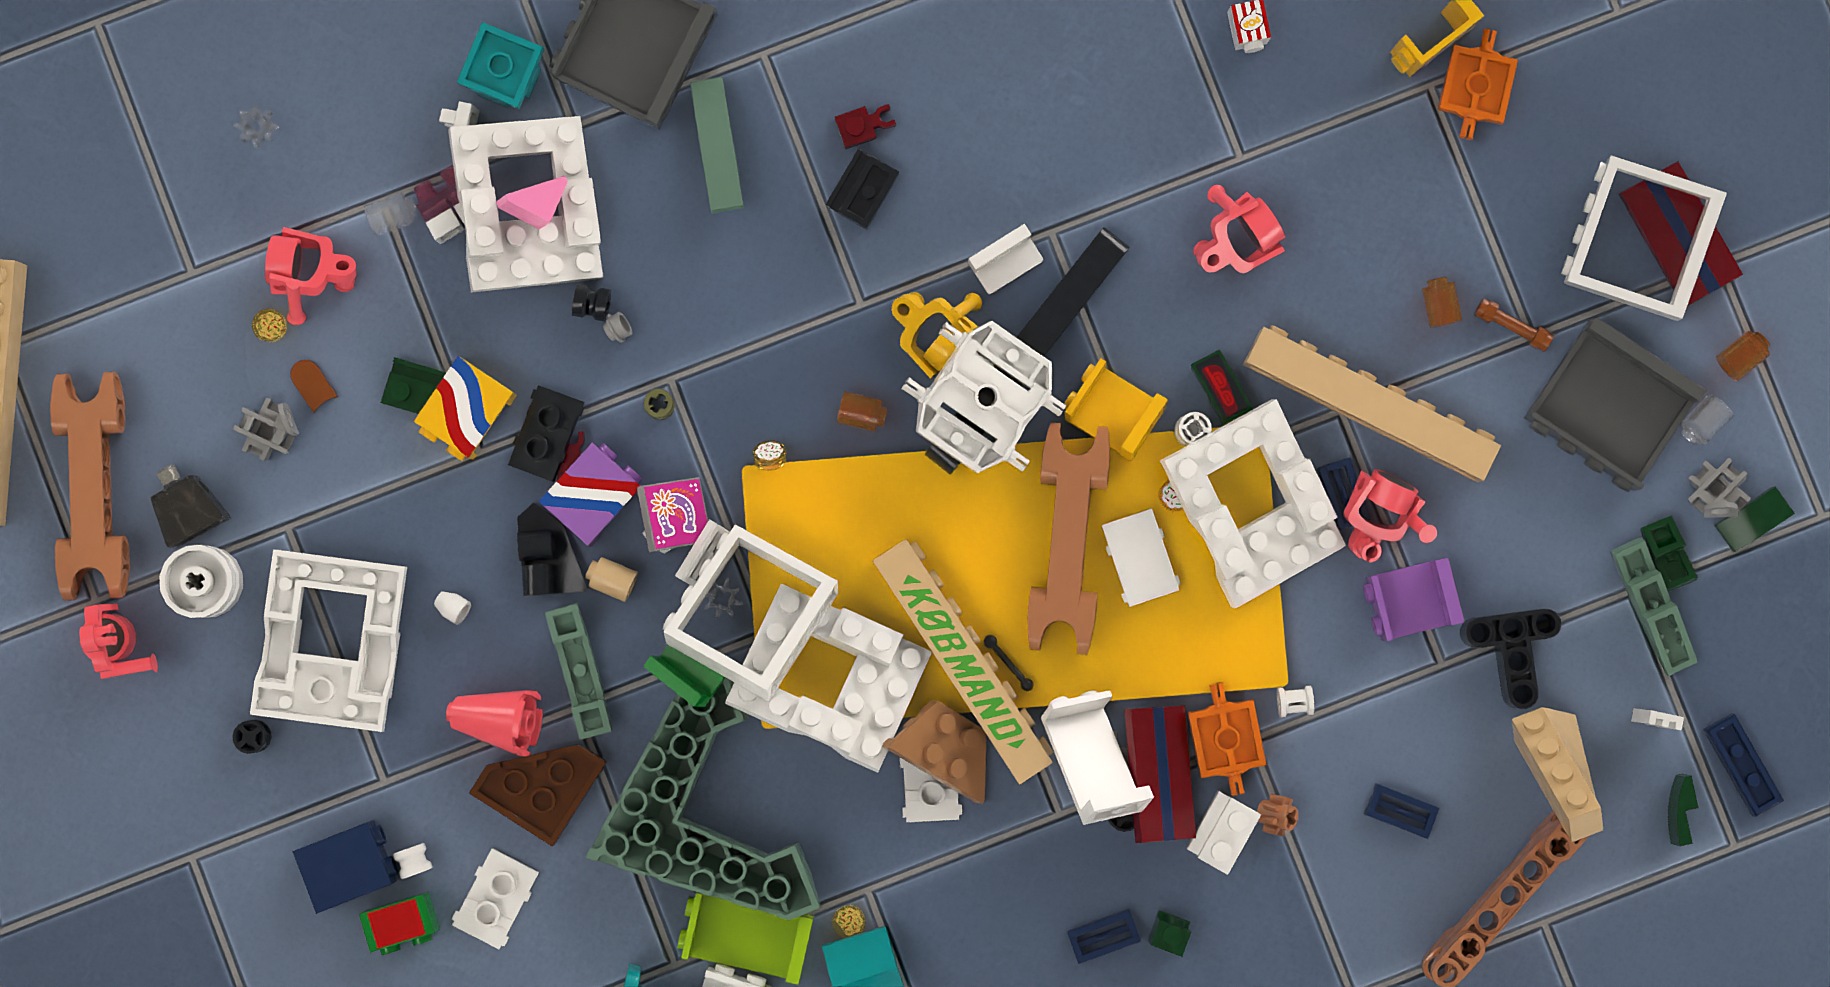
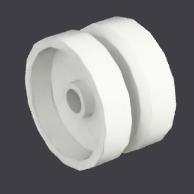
M185 546L173 552L164 562L159 576L160 592L166 604L176 613L189 618L217 617L228 612L239 600L243 589V573L237 560L227 551L213 546ZM202 576H204L205 579L201 582L204 585L203 587H201L199 584V580Z

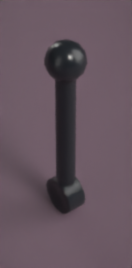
M993 635L986 636L984 645L994 650L1021 682V688L1024 691L1032 690L1034 686L1033 681L1025 678L997 645L996 637Z

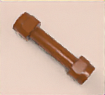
M1485 298L1481 300L1474 313L1475 316L1486 323H1490L1492 320L1530 341L1529 345L1543 352L1547 350L1554 337L1548 330L1542 327L1535 329L1499 310V304Z

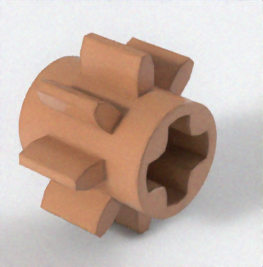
M1270 794V800L1264 799L1261 801L1257 812L1261 814L1258 822L1264 824L1263 832L1285 836V830L1291 831L1294 829L1298 821V810L1296 807L1291 806L1292 798Z

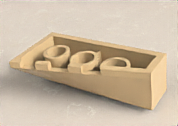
M1541 707L1513 718L1514 742L1570 841L1574 842L1603 831L1601 806L1595 797L1576 715Z

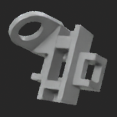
M266 397L259 414L243 407L241 410L242 413H245L239 426L234 425L232 429L247 436L241 451L251 452L259 456V459L263 461L269 460L273 449L288 454L296 435H299L289 404L284 402L276 404ZM255 419H257V421H256V423H255V425H254V427H253V429H252V432H250V430H251V428H252V426H253V424H254V422H255ZM288 433L283 446H281L286 434Z
M1730 458L1718 469H1715L1705 461L1702 464L1703 469L1696 476L1691 475L1689 477L1690 485L1696 491L1688 498V502L1700 511L1704 518L1730 517L1732 519L1737 517L1738 512L1751 499L1738 488L1746 480L1748 473L1746 471L1738 472L1731 466L1732 460ZM1723 475L1726 476L1730 481H1732V483L1725 479ZM1715 481H1717V482L1708 490V488H1709Z

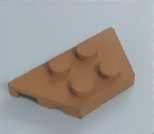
M931 700L920 710L916 717L910 718L903 725L904 729L893 739L888 738L883 743L882 747L974 803H984L986 733L983 728L940 701Z

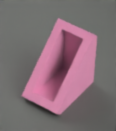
M562 176L504 195L496 201L499 209L540 230L551 222L568 181L566 176Z

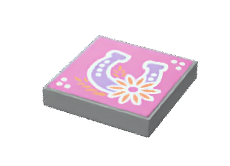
M700 477L637 487L649 553L694 545L708 522Z

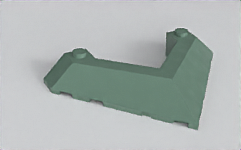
M728 678L724 679L705 707H694L680 695L676 694L585 858L610 864L619 869L642 876H649L704 895L728 900L731 903L777 915L776 917L786 920L794 919L820 908L812 873L799 841L768 854L683 817L718 732L749 719L747 713L725 704L734 684Z

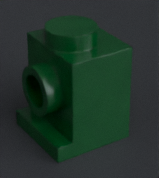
M1159 910L1148 938L1149 944L1183 957L1191 935V931L1188 929L1190 921Z

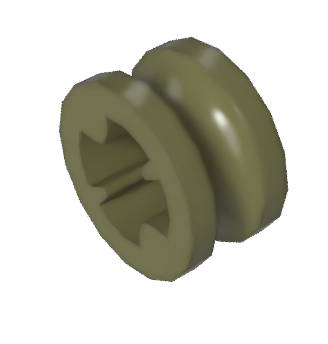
M653 389L644 398V409L654 419H667L674 412V399L664 389ZM661 396L666 397L664 402L668 404L667 408H660L658 413L653 412L652 410L655 407L651 405V401L653 399L659 400Z

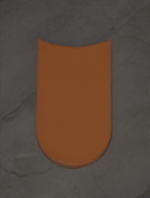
M300 360L293 365L290 372L291 380L313 413L325 401L338 397L314 362Z

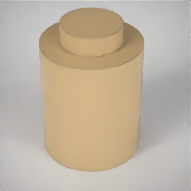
M601 557L598 562L594 560L591 562L585 578L590 580V588L626 602L633 590L639 572Z

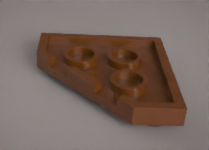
M581 744L492 763L486 765L469 794L553 847L607 761Z

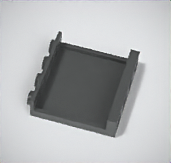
M581 0L579 4L581 12L576 21L572 20L569 23L564 34V38L567 40L562 50L557 49L550 61L549 67L552 68L550 73L554 79L660 130L718 15L716 8L704 1L700 4L694 0Z
M1595 317L1588 320L1524 418L1531 422L1529 427L1533 431L1544 437L1549 434L1558 440L1557 446L1571 455H1574L1576 452L1586 459L1584 464L1597 473L1606 472L1613 477V484L1629 492L1630 489L1635 491L1644 487L1642 481L1692 405L1699 402L1707 390Z

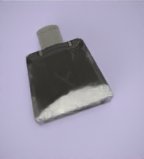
M174 465L167 466L156 473L164 490L153 495L151 502L168 548H178L231 519L229 513L199 476L190 475L182 479Z

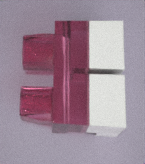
M453 165L440 173L448 187L437 193L430 180L414 187L419 204L416 206L435 241L439 244L465 230L462 222L464 223V217L457 196ZM450 202L452 203L453 207L455 208V210H456V212L458 213L459 217L461 218L462 222L460 221V219H459V218L457 217V215L455 214L453 208H452L451 205H450Z

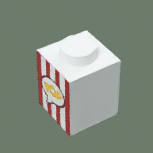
M1255 0L1231 5L1227 14L1235 50L1244 49L1245 53H1252L1264 49V45L1271 38L1264 1Z

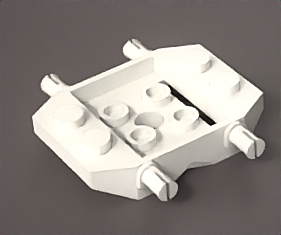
M989 321L968 333H961L946 322L938 334L954 343L956 348L931 386L924 388L909 377L905 382L907 384H904L901 388L919 402L916 432L975 473H979L1002 461H1008L1022 472L1026 468L1024 465H1028L1030 460L1016 452L1014 446L1020 439L1026 425L1041 406L1046 407L1057 416H1060L1063 412L1061 410H1064L1066 404H1063L1051 395L1052 362L993 321ZM975 353L981 355L983 358L994 364L996 367L1004 371L1006 374H1008L1009 376H1011L1012 378H1014L1030 390L1027 391L1026 389L1018 385L1016 382L1008 378L1006 375H1004L1003 373L995 369L993 366L982 360L980 357L975 355ZM984 387L991 388L995 394L994 402L990 406H984L978 400V393ZM945 403L996 438V441L993 443L940 407L941 404Z

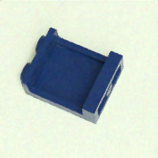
M374 820L292 851L316 914L397 882L395 877L398 874L396 862L392 856H387L383 845L387 843L385 833L381 825L376 826Z

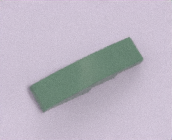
M723 77L690 82L711 213L743 209L744 204Z
M1639 537L1610 550L1633 608L1665 674L1669 676L1698 663L1678 607L1670 599L1661 572L1655 569L1645 540Z

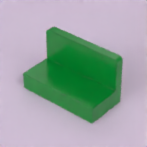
M667 645L660 656H650L643 666L694 707H705L726 678Z

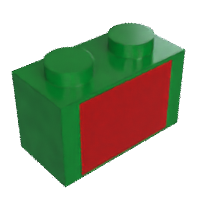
M429 891L369 909L359 914L370 953L380 950L381 955H386L401 950L399 944L412 940L413 946L433 940L431 934L440 930Z

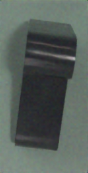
M1533 609L1468 619L1462 624L1460 637L1464 644L1470 647L1484 648L1495 646L1500 687L1504 702L1512 708L1528 709L1538 699V686L1531 641L1556 636L1561 629V619L1551 609ZM1542 614L1550 622L1548 630L1544 633L1540 632L1536 626L1537 618ZM1508 619H1512L1517 625V632L1513 637H1508L1503 630L1504 623ZM1477 623L1485 631L1483 639L1479 642L1474 641L1470 634L1471 628ZM1513 652L1519 653L1522 658V664L1517 670H1513L1508 663V658ZM1518 685H1523L1527 691V697L1521 703L1516 702L1513 697V691Z

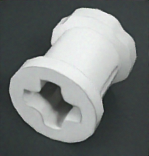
M1311 685L1299 690L1285 691L1283 688H1277L1279 716L1286 717L1288 713L1300 712L1314 715V696Z

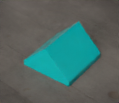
M886 926L822 945L832 987H904Z

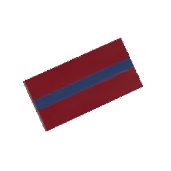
M1679 161L1661 170V172L1689 180ZM1643 180L1621 192L1619 196L1674 291L1704 205L1697 196ZM1716 226L1688 305L1743 275Z
M1185 705L1124 709L1129 772L1136 788L1149 785L1154 796L1142 812L1133 814L1135 843L1196 838Z

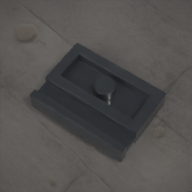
M858 148L825 205L827 208L834 210L841 216L867 230L899 176V171Z

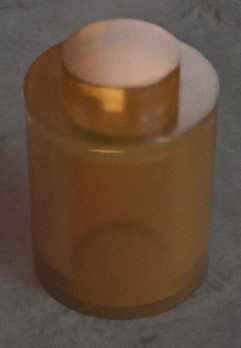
M1447 277L1427 281L1428 287L1423 288L1422 292L1430 328L1463 321L1455 282H1448Z
M1747 331L1718 354L1716 359L1729 377L1739 381L1770 355L1768 350L1770 344L1761 333L1756 332L1754 334L1751 331Z
M844 391L837 423L875 432L877 426H884L888 408L882 407L883 400Z

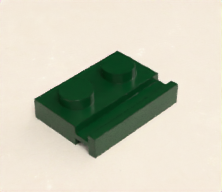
M394 357V364L389 373L380 403L419 414L446 372Z

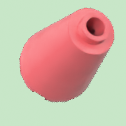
M533 690L457 696L447 706L446 720L450 722V726L454 730L517 756H529L531 752L527 751L529 745L536 746L541 731L543 709H537L536 700H541V696L537 691Z

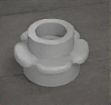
M621 312L613 315L608 313L606 315L607 320L603 324V328L611 341L625 342L626 337L632 335V329L626 317Z

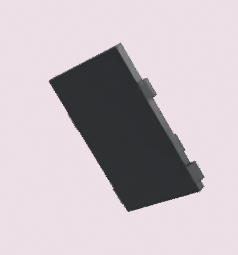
M538 385L537 390L533 389L530 397L533 400L527 411L519 436H515L513 442L515 447L508 465L554 482L560 465L564 463L567 454L565 452L578 418L582 416L585 402Z

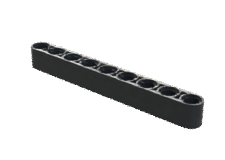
M1103 227L1016 338L1044 357L1130 247ZM995 365L993 366L995 369L1006 375L1008 378L1016 382L1018 385H1022L1017 380L1006 374L1004 371H1002ZM984 387L979 391L978 400L982 405L990 406L994 402L995 394L991 388ZM958 412L955 414L956 418L981 435L984 434L985 431ZM933 443L924 454L949 475L961 463Z

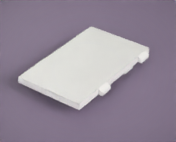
M1152 509L1101 525L1108 546L1105 547L1108 556L1112 555L1124 591L1121 594L1124 603H1128V606L1131 607L1179 591L1178 585H1181L1178 575H1174L1162 540L1165 536L1162 528H1158Z
M900 758V768H904L906 807H902L903 818L906 817V822L959 820V815H962V804H958V792Z
M492 848L483 866L478 867L475 873L477 878L460 911H455L452 920H454L452 926L497 949L505 946L509 939L507 934L524 901L528 902L532 894L530 889L539 872Z

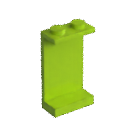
M696 892L695 897L689 896L685 910V916L690 917L687 930L681 929L677 945L678 949L683 950L682 959L688 960L689 957L786 978L785 982L799 984L813 924V915L804 914L794 919L786 920L776 917L777 915L731 903L728 900Z

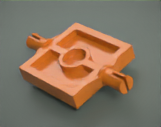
M1483 29L1480 47L1467 48L1453 45L1451 48L1438 110L1456 114L1463 119L1459 135L1461 139L1466 137V140H1473L1476 122L1486 121L1502 125L1505 120L1518 59L1502 56L1493 50L1497 34L1495 30L1490 32L1491 29Z
M1218 682L1217 688L1216 684L1213 683L1209 685L1213 704L1205 709L1187 712L1199 774L1201 778L1216 775L1228 776L1231 795H1238L1237 790L1239 794H1244L1241 774L1250 768L1266 765L1254 700L1226 701L1223 682Z

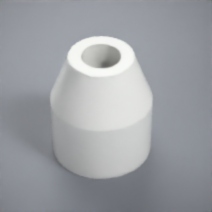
M441 592L434 602L440 614L456 625L465 619L471 608V602L458 594Z

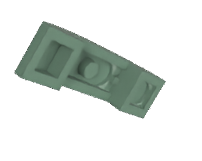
M578 603L546 611L545 615L552 641L556 645L571 700V710L579 740L611 732L612 727L601 679Z

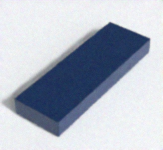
M1730 714L1703 729L1753 817L1784 801L1735 714Z

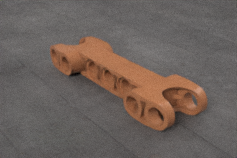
M116 371L104 372L96 397L91 401L83 403L76 396L71 376L68 373L56 374L52 385L50 402L51 427L55 436H68L71 538H58L55 544V570L59 591L63 600H76L84 575L92 569H97L105 578L110 597L112 599L123 598L128 588L130 550L127 537L125 535L113 536L109 436V434L123 433L125 430V401L121 381Z
M1051 422L1049 425L1042 455L1041 484L1056 485L1047 588L1031 586L1027 617L1030 650L1040 651L1041 641L1048 626L1056 621H1063L1071 625L1075 631L1077 654L1088 655L1095 627L1098 593L1082 591L1091 489L1107 490L1110 468L1108 427L1098 426L1097 435L1091 449L1082 455H1074L1067 452L1063 447L1061 423Z
M1552 811L1534 830L1529 843L1455 926L1447 929L1425 954L1421 963L1424 975L1441 987H1455L1482 959L1485 954V948L1559 864L1571 858L1589 836L1571 842L1555 812ZM1533 860L1536 863L1537 871L1534 876L1526 878L1523 873V867L1528 861ZM1511 885L1514 888L1515 896L1510 902L1504 903L1501 899V892L1506 886ZM1484 911H1490L1493 915L1491 925L1481 928L1479 916ZM1463 941L1466 943V946L1464 948L1461 945ZM1436 957V959L1433 961L1431 965V969L1429 972L1428 964L1430 960ZM1445 964L1444 972L1437 975L1439 967ZM1455 972V975H1454L1453 979H1451L1450 981L1444 982L1446 979H1448V978Z

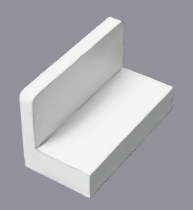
M1025 224L968 259V264L989 295L1043 262V257L1032 242L1031 233Z

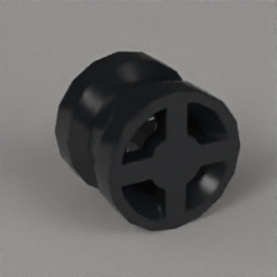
M259 720L244 721L238 724L232 735L235 747L240 752L246 754L265 750L272 738L268 725Z

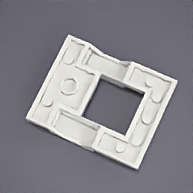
M580 116L455 126L448 129L457 196L463 211L466 231V260L471 293L603 278L599 251L601 238L593 182L588 174ZM550 154L554 179L566 176L568 181L558 203L559 216H553L551 222L540 230L522 220L499 222L495 189L491 185L488 159Z
M1277 399L1269 400L1160 460L1188 520L1206 542L1215 561L1216 578L1231 608H1237L1346 546L1334 521L1338 517L1311 460L1304 458ZM1260 447L1286 503L1237 529L1227 506L1221 505L1207 475L1253 449Z
M273 549L264 611L265 640L262 661L254 681L250 715L384 732L388 701L392 697L400 632L398 630L407 567ZM304 587L367 595L358 661L298 653L303 621L300 619Z
M780 584L743 666L762 675L812 597ZM830 606L811 636L857 657L833 709L803 695L799 698L777 688L770 701H767L735 682L725 704L784 731L809 736L831 746L846 759L878 773L888 752L882 745L888 738H894L932 652L903 639V634L844 607L842 610Z

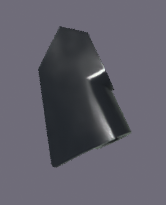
M532 503L517 517V544L519 561H521L523 596L587 591L585 580L563 523Z

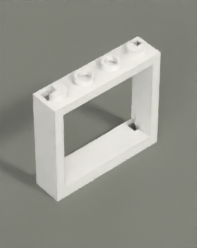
M1611 155L1606 163L1600 162L1595 174L1594 181L1599 182L1596 193H1589L1585 202L1583 212L1588 213L1584 226L1578 224L1572 243L1577 244L1573 257L1567 255L1561 273L1566 275L1564 284L1679 321L1683 319L1727 193ZM1616 171L1706 199L1670 304L1580 275Z
M734 525L730 533L725 532L721 536L716 547L718 551L712 560L707 559L703 563L699 571L700 578L694 587L690 585L685 590L681 598L682 605L676 614L672 612L667 617L663 625L665 641L669 646L761 698L770 701L838 595V581L745 529ZM738 546L747 549L817 588L762 675L757 674L683 632V629Z

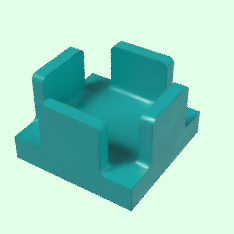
M482 22L460 72L457 84L474 91L477 96L508 108L509 105L520 109L524 97L530 98L540 75L539 61L544 48Z

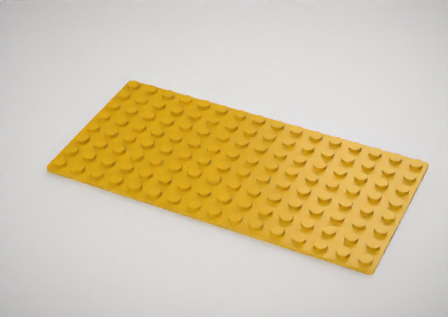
M1220 427L1211 428V429H1212L1211 432L1217 430V429L1220 428ZM1174 431L1150 433L1132 461L1110 449L1107 490L1091 489L1082 591L1096 592L1098 596L1095 627L1088 655L1077 654L1075 631L1071 625L1063 621H1056L1048 626L1041 641L1040 651L1030 650L1027 617L1031 586L1047 588L1056 485L1041 484L1042 455L1045 441L1018 443L1014 446L1016 452L1030 460L1028 465H1024L1026 468L1022 472L1008 461H1002L979 473H975L960 463L954 472L949 475L924 455L926 451L747 465L742 469L746 531L837 580L839 593L831 604L832 607L842 610L844 607L903 634V639L931 651L873 562L874 559L907 539L909 544L916 541L926 556L921 561L928 572L934 569L944 584L939 590L946 600L952 597L962 611V614L958 616L964 628L971 625L981 640L976 644L981 654L985 655L989 652L999 668L994 672L1001 683L1007 680L1016 693L1017 697L1012 701L1017 708L1049 706V703L1056 698L1063 696L1068 697V699L1076 698L1092 690H1096L1097 693L1110 691L1112 698L1109 701L1211 693L1209 685L1215 683L1217 688L1218 682H1223L1224 692L1284 687L1288 684L1280 584L1237 608H1231L1216 578L1215 561L1204 538L1190 523L1183 507L1170 508L1163 501V488L1168 486L1170 480L1160 460L1186 447L1177 441ZM1095 438L1062 440L1063 447L1070 454L1082 455L1091 449ZM1260 447L1253 449L1207 475L1221 505L1227 506L1237 529L1273 510L1270 468ZM1152 509L1158 528L1163 530L1165 537L1162 540L1174 575H1178L1181 585H1178L1179 591L1129 607L1128 603L1123 601L1121 594L1124 591L1112 555L1108 556L1105 547L1108 546L1101 525ZM748 551L755 638L780 584L810 597L813 596L817 588ZM993 635L996 637L997 645L1025 678L1033 681L1034 686L1032 690L1024 691L1021 688V682L994 650L984 645L986 636ZM811 636L778 688L799 698L803 695L833 709L857 657ZM933 652L903 718L916 717L920 710L931 700L940 701L957 713L971 712ZM761 720L762 726L766 729L778 728Z

